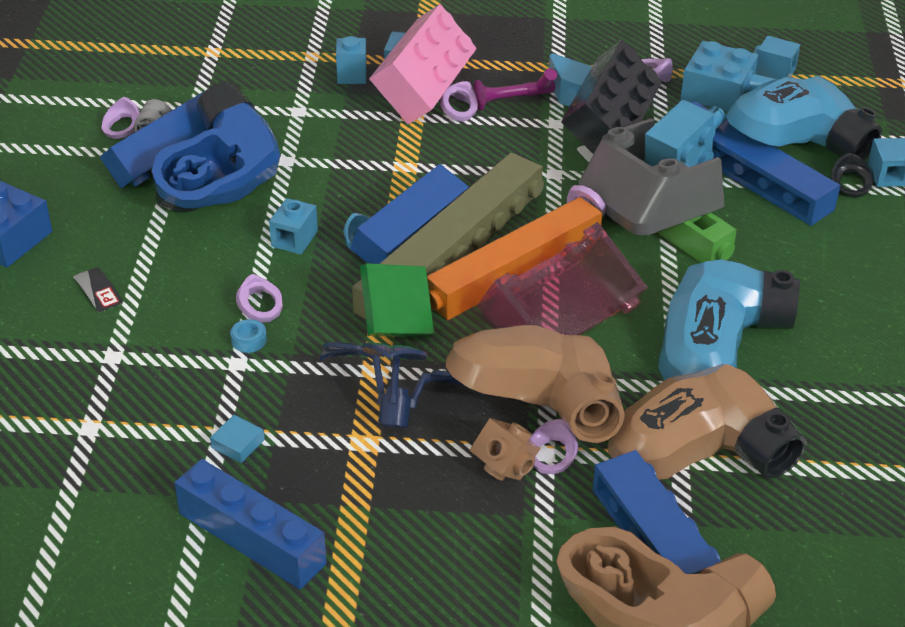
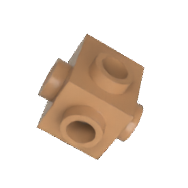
M489 418L470 451L486 463L484 466L486 472L503 481L505 477L521 480L533 468L535 457L541 448L529 440L532 434L524 427L514 422L510 425Z

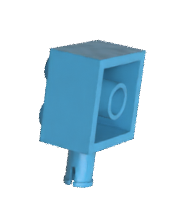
M702 41L684 69L680 100L696 101L708 107L717 106V109L721 108L723 111L728 112L742 95L766 82L776 79L755 74L759 54L751 53L742 48L735 49L723 46L714 41Z
M682 99L645 134V163L652 167L661 160L676 159L687 167H691L713 159V138L715 130L726 121L724 111L721 108L717 110V106H712L707 111Z

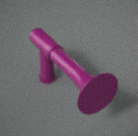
M548 68L536 82L504 87H486L480 80H476L473 90L476 94L478 110H484L485 104L495 99L554 93V80L557 77V73L554 69Z

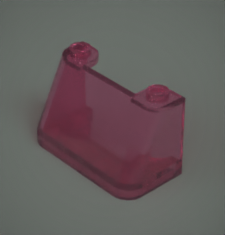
M597 222L583 231L585 235L580 242L572 243L571 241L566 244L560 253L522 275L517 276L515 273L510 276L507 273L495 280L477 307L484 317L498 328L537 325L563 335H582L621 310L624 314L633 310L641 303L638 297L648 287Z

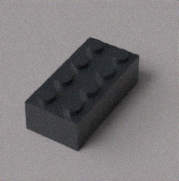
M621 39L596 59L561 123L594 154L602 137L610 129L626 127L643 120L662 80L652 68H649L638 57L636 51Z

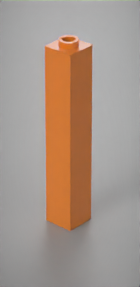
M578 197L428 275L427 281L431 310L436 311L448 321L600 239L602 212L583 198Z

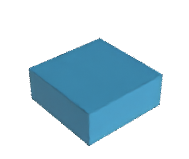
M233 415L210 437L211 448L240 463L265 440L264 429L236 415Z

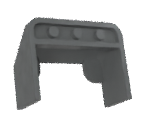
M652 118L626 127L610 129L602 137L578 182L579 185L591 188L602 198L606 205L605 214L636 235L653 234L724 207L722 164L720 158L717 157L691 167H687L676 159H664L652 167L645 163V134L655 125V120Z

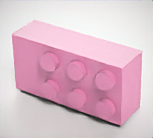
M439 4L414 22L369 79L404 121L409 124L434 108L477 48L456 24L451 14Z

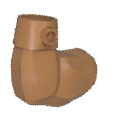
M537 325L483 330L454 342L446 358V368L449 373L466 387L483 394L550 406L559 413L562 420L579 440L598 444L617 434L623 425L625 414L616 380L612 376L610 364L603 349L589 336L563 335Z
M616 527L590 528L573 535L561 546L556 561L562 581L569 595L582 608L596 627H750L774 604L776 598L775 585L770 574L763 564L748 554L736 553L705 568L699 574H685L673 562L652 551L634 534Z

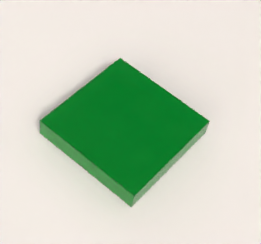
M371 263L360 266L368 336L429 337L434 335L426 266Z

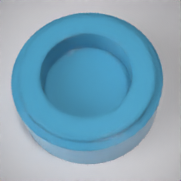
M246 319L239 321L233 325L230 331L232 346L240 352L250 353L258 351L265 346L267 341L266 328L257 320Z

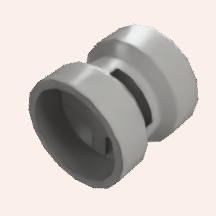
M157 99L148 100L144 104L141 114L135 120V132L172 111L169 105Z

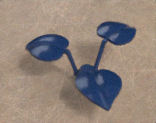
M328 342L323 344L320 353V361L344 355H363L373 360L378 390L377 405H380L378 425L408 428L410 408L416 409L417 399L427 382H445L465 386L452 377L449 371L424 372L411 397H408V389L398 388L400 358L412 360L427 359L425 351L409 346L394 345L390 347L382 343H364L362 346L346 342ZM384 356L388 359H393L391 387H386V393L379 357Z

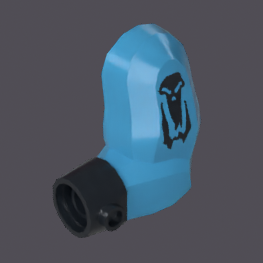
M820 76L804 80L785 77L766 82L742 95L726 114L729 123L738 131L765 144L784 146L791 143L812 141L825 146L827 150L840 157L847 153H854L864 161L870 156L873 139H881L883 131L881 126L874 121L877 117L874 111L866 107L856 109L842 91L833 83Z
M722 259L702 262L688 267L670 301L665 321L663 345L658 363V369L663 379L666 380L679 375L696 373L720 364H728L737 368V350L741 343L743 329L751 325H757L756 329H793L797 315L800 280L794 278L793 274L786 270H777L774 273L765 270L762 272L741 263Z

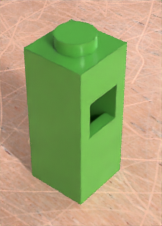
M710 212L663 229L657 233L702 263L721 259L728 260L735 250L734 242L737 229Z

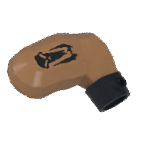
M720 364L696 373L666 379L624 411L625 417L622 427L617 434L608 439V453L611 458L637 450L644 461L653 466L659 480L668 479L692 463L715 455L721 449L735 451L739 458L763 476L775 479L790 471L803 456L807 447V439L783 410L777 407L765 390L746 372L728 364Z

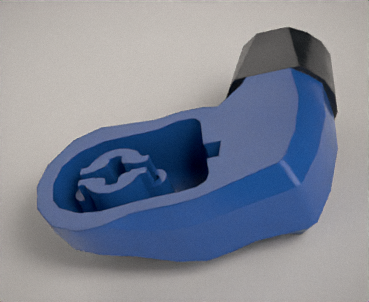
M224 81L208 88L198 99L197 109L207 131L200 133L194 138L165 146L155 155L152 168L157 193L166 202L183 208H200L242 199L258 185L276 174L281 155L273 132L266 120L255 110L254 104L235 84Z

